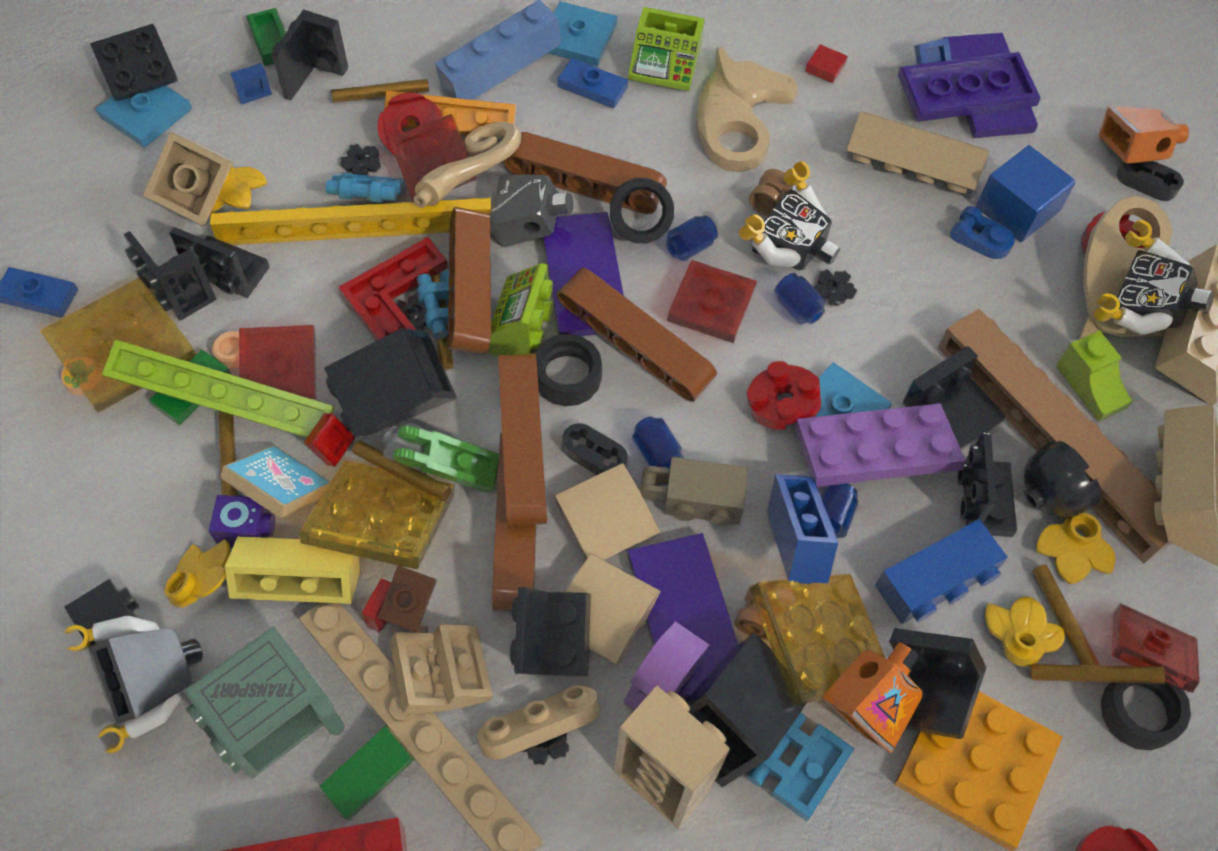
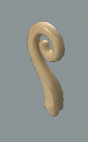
M496 122L473 130L465 137L462 143L463 151L471 157L442 165L425 175L415 186L416 195L413 198L414 203L420 208L426 205L435 206L459 184L506 160L521 144L519 128L508 122ZM497 138H501L502 141L499 143Z

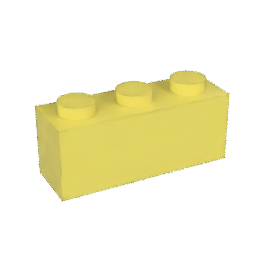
M238 536L225 564L229 599L351 604L360 575L358 542Z

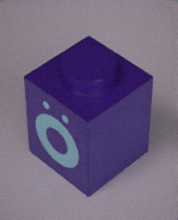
M217 495L208 531L216 544L226 540L229 542L230 548H233L238 536L272 537L275 531L276 518L275 514L249 497Z

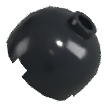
M1051 441L1029 458L1025 465L1023 480L1026 490L1024 491V496L1034 509H1041L1049 515L1058 518H1070L1082 514L1100 503L1102 493L1097 478L1090 482L1084 473L1089 468L1087 462L1074 448L1063 441H1057L1054 444Z

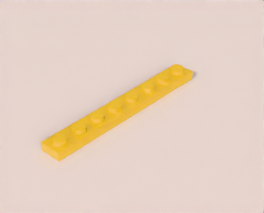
M491 198L440 200L435 206L426 205L423 208L418 207L414 202L353 206L335 205L317 208L300 207L281 210L264 209L261 211L245 212L229 211L226 213H211L210 226L216 239L231 245L449 233L450 219L454 207L491 214Z

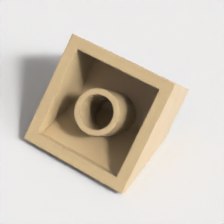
M170 132L143 196L205 226L233 162L191 139Z

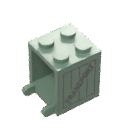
M274 626L184 690L193 703L186 708L187 712L201 730L203 729L212 740L210 744L225 764L229 765L235 774L243 770L251 779H254L324 725L332 735L341 734L345 727L330 699Z

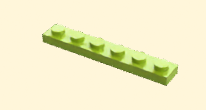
M116 339L102 373L107 378L305 438L309 436L324 413L333 414L335 410L334 406Z

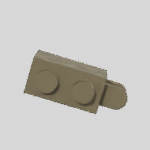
M672 457L670 469L648 466L643 469L640 493L644 499L665 502L664 514L672 515L678 520L690 521L695 518L709 520L718 526L740 525L745 506L748 467ZM657 482L666 483L668 486L661 487L656 486Z

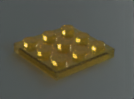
M140 278L40 330L44 339L97 413L141 389L140 387L102 375L115 339L188 362L196 355L192 345Z
M345 460L301 528L300 543L418 570L454 497L455 484L441 482L452 489L450 497L443 502L381 468Z
M851 574L830 575L828 584H801L786 579L758 582L749 589L792 705L824 701L822 699L823 695L863 651L871 650L885 658Z

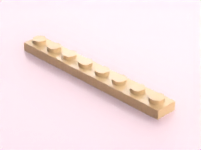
M318 603L299 618L305 629L384 724L391 729L414 757L418 765L490 851H535L543 844L542 839L433 712L403 714L393 664L341 603Z

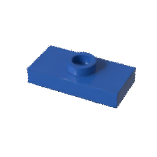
M571 58L558 77V87L615 108L628 88V79Z
M8 267L0 281V303L63 318L78 288L74 282Z

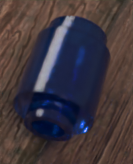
M702 215L701 217L694 216L668 231L667 250L674 258L687 261L713 245L714 240L718 237L717 227L707 215Z
M790 273L776 285L774 292L778 295L777 301L800 325L806 323L813 324L823 316L826 300L803 276Z
M652 416L646 417L634 427L635 432L632 435V440L649 466L670 469L672 457L684 458L681 454V445L663 418L654 419Z
M848 483L829 485L822 490L820 496L836 538H844L847 536L859 505L857 499L858 491Z

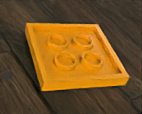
M979 691L964 737L962 739H955L918 732L894 785L1009 851H1014L1017 849L1063 736Z

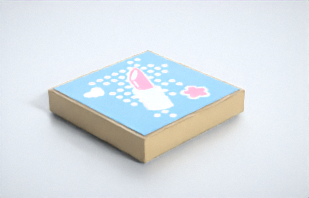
M275 445L223 466L220 475L222 480L279 518L328 495L333 484Z

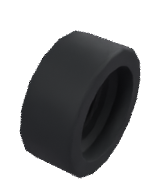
M634 178L624 182L614 192L610 202V219L614 229L624 239L633 243L648 244L660 239L669 230L674 219V203L669 191L661 183L650 178ZM637 190H647L654 193L662 206V215L659 222L653 228L646 231H637L630 228L624 222L621 214L625 198Z
M573 334L556 335L545 340L536 350L538 390L540 395L552 404L565 407L580 405L590 400L598 391L602 379L601 355L595 345L589 340ZM571 356L587 363L589 373L584 380L576 384L565 385L550 379L546 374V367L552 360L558 357Z
M1164 672L1165 684L1110 682L1105 687L1101 698L1102 717L1109 731L1122 743L1135 749L1152 751L1178 739L1188 728L1191 718L1189 698L1182 685L1169 673ZM1133 685L1143 686L1153 691L1161 699L1167 713V724L1161 730L1155 732L1146 730L1138 726L1129 717L1123 702V693L1128 687Z

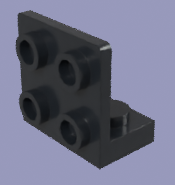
M303 9L297 19L291 22L282 40L274 46L272 60L277 71L284 99L290 101L293 99L314 67L340 76L345 74L349 67L338 20Z
M154 23L90 43L115 101H121L136 94L145 93L178 81Z
M173 227L169 232L176 252L180 255L191 248L198 256L209 283L216 285L227 294L232 295L236 293L248 298L270 268L266 258L207 235L203 239L176 227Z
M130 231L123 234L129 245L128 248L124 249L127 257L136 269L140 267V269L135 271L138 278L147 290L151 288L156 292L153 296L165 313L171 310L177 319L181 321L217 300L201 262L191 248L180 255L172 257L164 264L157 266Z
M969 346L914 379L902 402L906 407L941 403L960 449L978 439L982 432L987 433L1002 423L1006 418V415L970 378L973 374L971 368L978 355Z
M982 432L975 445L970 446L963 469L957 473L958 484L963 485L964 497H962L960 503V517L962 520H966V526L980 519L992 536L1013 537L1017 532L1011 463L993 460L991 433Z
M528 587L518 588V597H515L512 603V618L516 622V639L512 641L510 646V661L514 665L515 674L588 677L590 593L545 592Z
M894 628L889 640L893 650L900 642L910 647L920 656L908 677L922 690V698L905 729L962 739L965 735L987 668L974 640L971 638Z

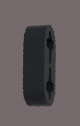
M1123 161L1117 170V178L1122 184L1161 201L1174 199L1184 183L1183 177L1179 172L1155 161L1125 163Z
M576 423L565 429L563 433V451L572 461L596 475L622 463L627 468V452L616 441L583 423ZM581 437L586 439V446L584 444H579L577 448L573 446V439L576 441L580 440ZM617 457V464L604 465V458Z

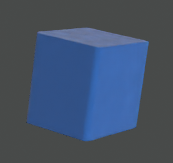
M1027 145L990 174L975 207L991 220L1010 229L1018 242H1023L1061 211L1076 181L1031 145Z

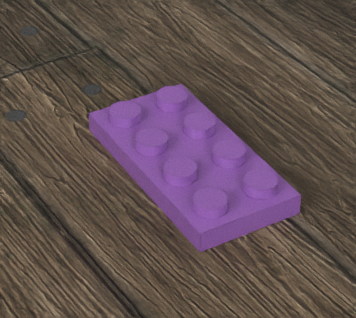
M941 403L797 419L795 430L810 475L814 478L817 487L960 471L963 469L966 461Z

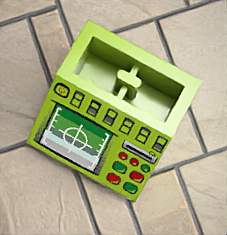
M643 7L636 30L628 79L690 91L702 47L705 18Z
M540 263L506 277L491 321V338L488 348L490 355L534 353V350H537L543 343L544 330H541L543 321H550L553 310V301H550L553 281L548 280L547 264Z

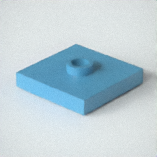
M559 1L554 14L558 17L561 45L550 51L549 54L568 59L573 58L598 67L617 26L618 16Z
M163 86L145 93L136 94L121 101H115L113 96H111L95 110L101 119L145 148L192 110L189 100L169 87Z
M834 362L819 377L822 405L815 417L890 409L892 406V402Z

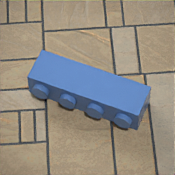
M537 0L437 61L435 67L441 89L451 98L470 100L477 98L560 46L561 36L558 17L541 0Z

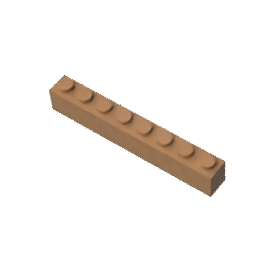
M978 308L947 328L938 348L948 358L967 346L978 355L971 368L973 374L970 378L1000 408L1010 424L1036 451L1053 441V444L1057 441H1063L1082 456L1089 465V468L1084 473L1090 482L1097 478L1102 493L1100 503L1091 509L1143 563H1146L1171 544L1168 541L1165 526H1158L1156 523L1154 504L1155 502H1161L1162 498H1158L1154 483L1128 460L1122 450L1116 448L1102 434L1099 427L1074 405L1070 397L1063 394L1049 380L1047 374L1038 368L1023 353L1022 349L998 328L993 319L988 318Z

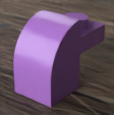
M675 621L656 642L639 666L630 682L632 686L623 702L635 710L656 686L660 687L665 693L673 691L678 694L680 689L695 673L710 645Z

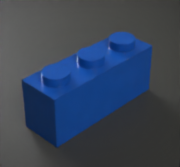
M775 474L767 515L788 581L801 584H828L838 547V540L814 478L811 476Z
M978 519L884 570L875 587L901 625L913 618L917 622H921L937 611L936 605L947 600L949 604H953L970 592L968 590L970 586L979 583L983 587L997 579L1001 575L998 569L1008 556L981 520Z

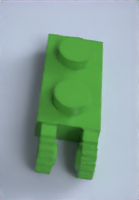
M408 425L399 427L398 437L412 444L425 446L423 454L405 448L395 449L393 454L395 462L409 467H420L421 471L486 493L494 490L499 463L498 453L436 431L428 432Z

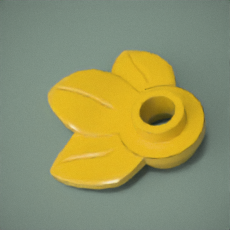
M231 166L211 213L217 212L224 204L239 209H250L251 189L265 186L267 184L265 176L259 170L252 167L234 168Z
M1088 513L1066 518L1063 524L1047 526L1040 534L1036 543L1037 553L1056 557L1055 566L1058 574L1066 583L1071 585L1082 581L1092 568L1105 574H1111L1116 560L1113 548L1101 538L1102 532L1099 521ZM1075 529L1081 530L1085 537L1079 535Z
M222 540L204 553L196 545L192 544L179 561L176 571L165 584L164 594L169 598V602L177 608L186 607L196 602L199 598L210 595L220 587L226 578L225 564L230 555L228 541Z
M1025 596L1019 598L1013 603L1011 610L990 603L985 609V622L989 632L1003 641L1004 654L1015 665L1026 667L1041 660L1044 653L1055 652L1064 643V628L1056 624L1047 623L1044 607L1032 597Z

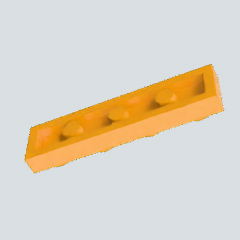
M386 91L384 109L389 105L388 102L393 97L404 92ZM423 95L426 99L434 102L441 111L445 122V133L468 135L481 126L496 122H508L515 125L517 110L515 104ZM414 119L408 120V126L403 128L418 130L420 124H416Z

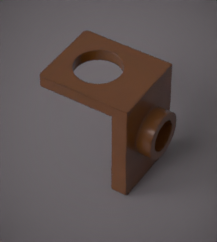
M397 566L378 618L413 632L427 633L429 627L422 625L421 622L437 579L402 566Z

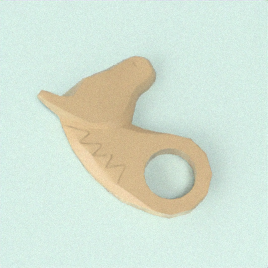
M717 47L715 57L716 70L705 84L699 99L697 133L705 153L712 163L727 171L745 172L757 168L767 157L770 133L751 108L754 107V104L761 101L790 104L794 102L797 96L798 85L793 77L767 69L753 61L734 62L728 57L723 47ZM729 132H740L751 137L755 142V146L745 152H734L723 147L718 139Z
M1140 196L1121 199L1103 214L1093 228L1084 260L1083 286L1089 316L1080 332L1079 339L1099 330L1118 337L1164 338L1166 329L1146 335H1139L1114 323V318L1102 322L1098 321L1094 316V311L1098 307H1104L1097 304L1096 301L1106 293L1118 296L1137 251L1144 250L1129 246L1123 239L1119 230V221L1122 215H1136L1147 221L1152 227L1151 238L1157 237L1170 246L1172 227L1167 213L1154 201Z

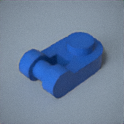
M973 206L965 207L960 215V222L955 223L950 231L951 238L955 242L988 258L1002 259L1006 257L1015 242L1014 234L1011 230L984 217L978 208Z

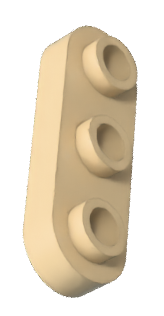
M574 685L563 692L541 701L531 702L525 707L501 717L491 718L480 728L477 734L482 754L486 758L493 760L503 759L591 723L598 717L601 710L597 693L590 687Z

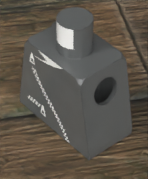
M500 175L490 214V230L502 247L550 236L554 232L557 215L572 213L574 206L572 195L569 192L558 193L551 179L546 175Z

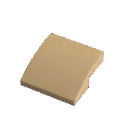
M623 463L554 495L569 531L573 532L585 560H587L590 554L605 560L660 533L646 502Z
M590 554L566 590V592L591 594L589 649L615 664H621L638 628L644 626L661 592L657 588L594 554Z
M439 624L434 633H394L390 640L403 714L448 711L481 704L492 699L493 694L477 626Z

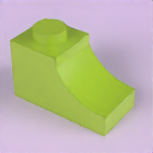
M1100 330L1070 343L1056 365L1098 422L1127 409L1133 402L1120 376L1119 361L1122 357Z

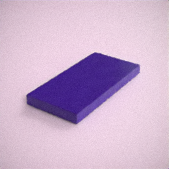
M1003 32L943 37V39H949L952 60L1010 53ZM1031 107L966 115L973 138L1035 133L1038 127Z
M1020 52L900 67L898 72L899 80L916 122L1038 106L1041 99Z
M608 212L557 217L554 232L550 236L543 237L549 279L553 281L552 298L558 335H598L596 331L560 303L557 293L581 267H584L624 296Z
M703 533L630 549L627 554L633 576L661 591L646 620L653 646L675 621L710 645L695 673L678 692V695L683 700H686L725 656L738 645Z

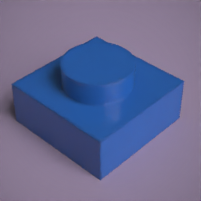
M948 38L914 46L917 65L952 60Z
M262 63L230 73L237 96L242 105L272 95Z

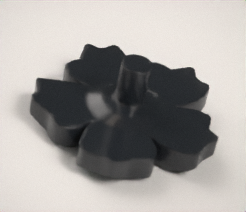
M359 144L350 145L349 150L346 152L347 157H341L340 162L341 167L346 169L347 172L360 175H368V171L377 172L381 167L378 158L379 150L376 149V146H365L362 151Z
M828 269L820 271L818 284L814 286L815 295L822 300L828 299L829 304L835 306L845 303L846 299H853L857 289L854 288L853 283H849L851 275L846 270L842 272L836 271L834 276Z
M417 292L413 296L408 297V303L398 300L396 305L417 331L423 330L426 326L424 319L426 309L424 304L419 301Z
M567 733L521 752H527L528 758L533 761L534 765H545L548 755L552 759L566 757V753L569 751V745L566 743Z

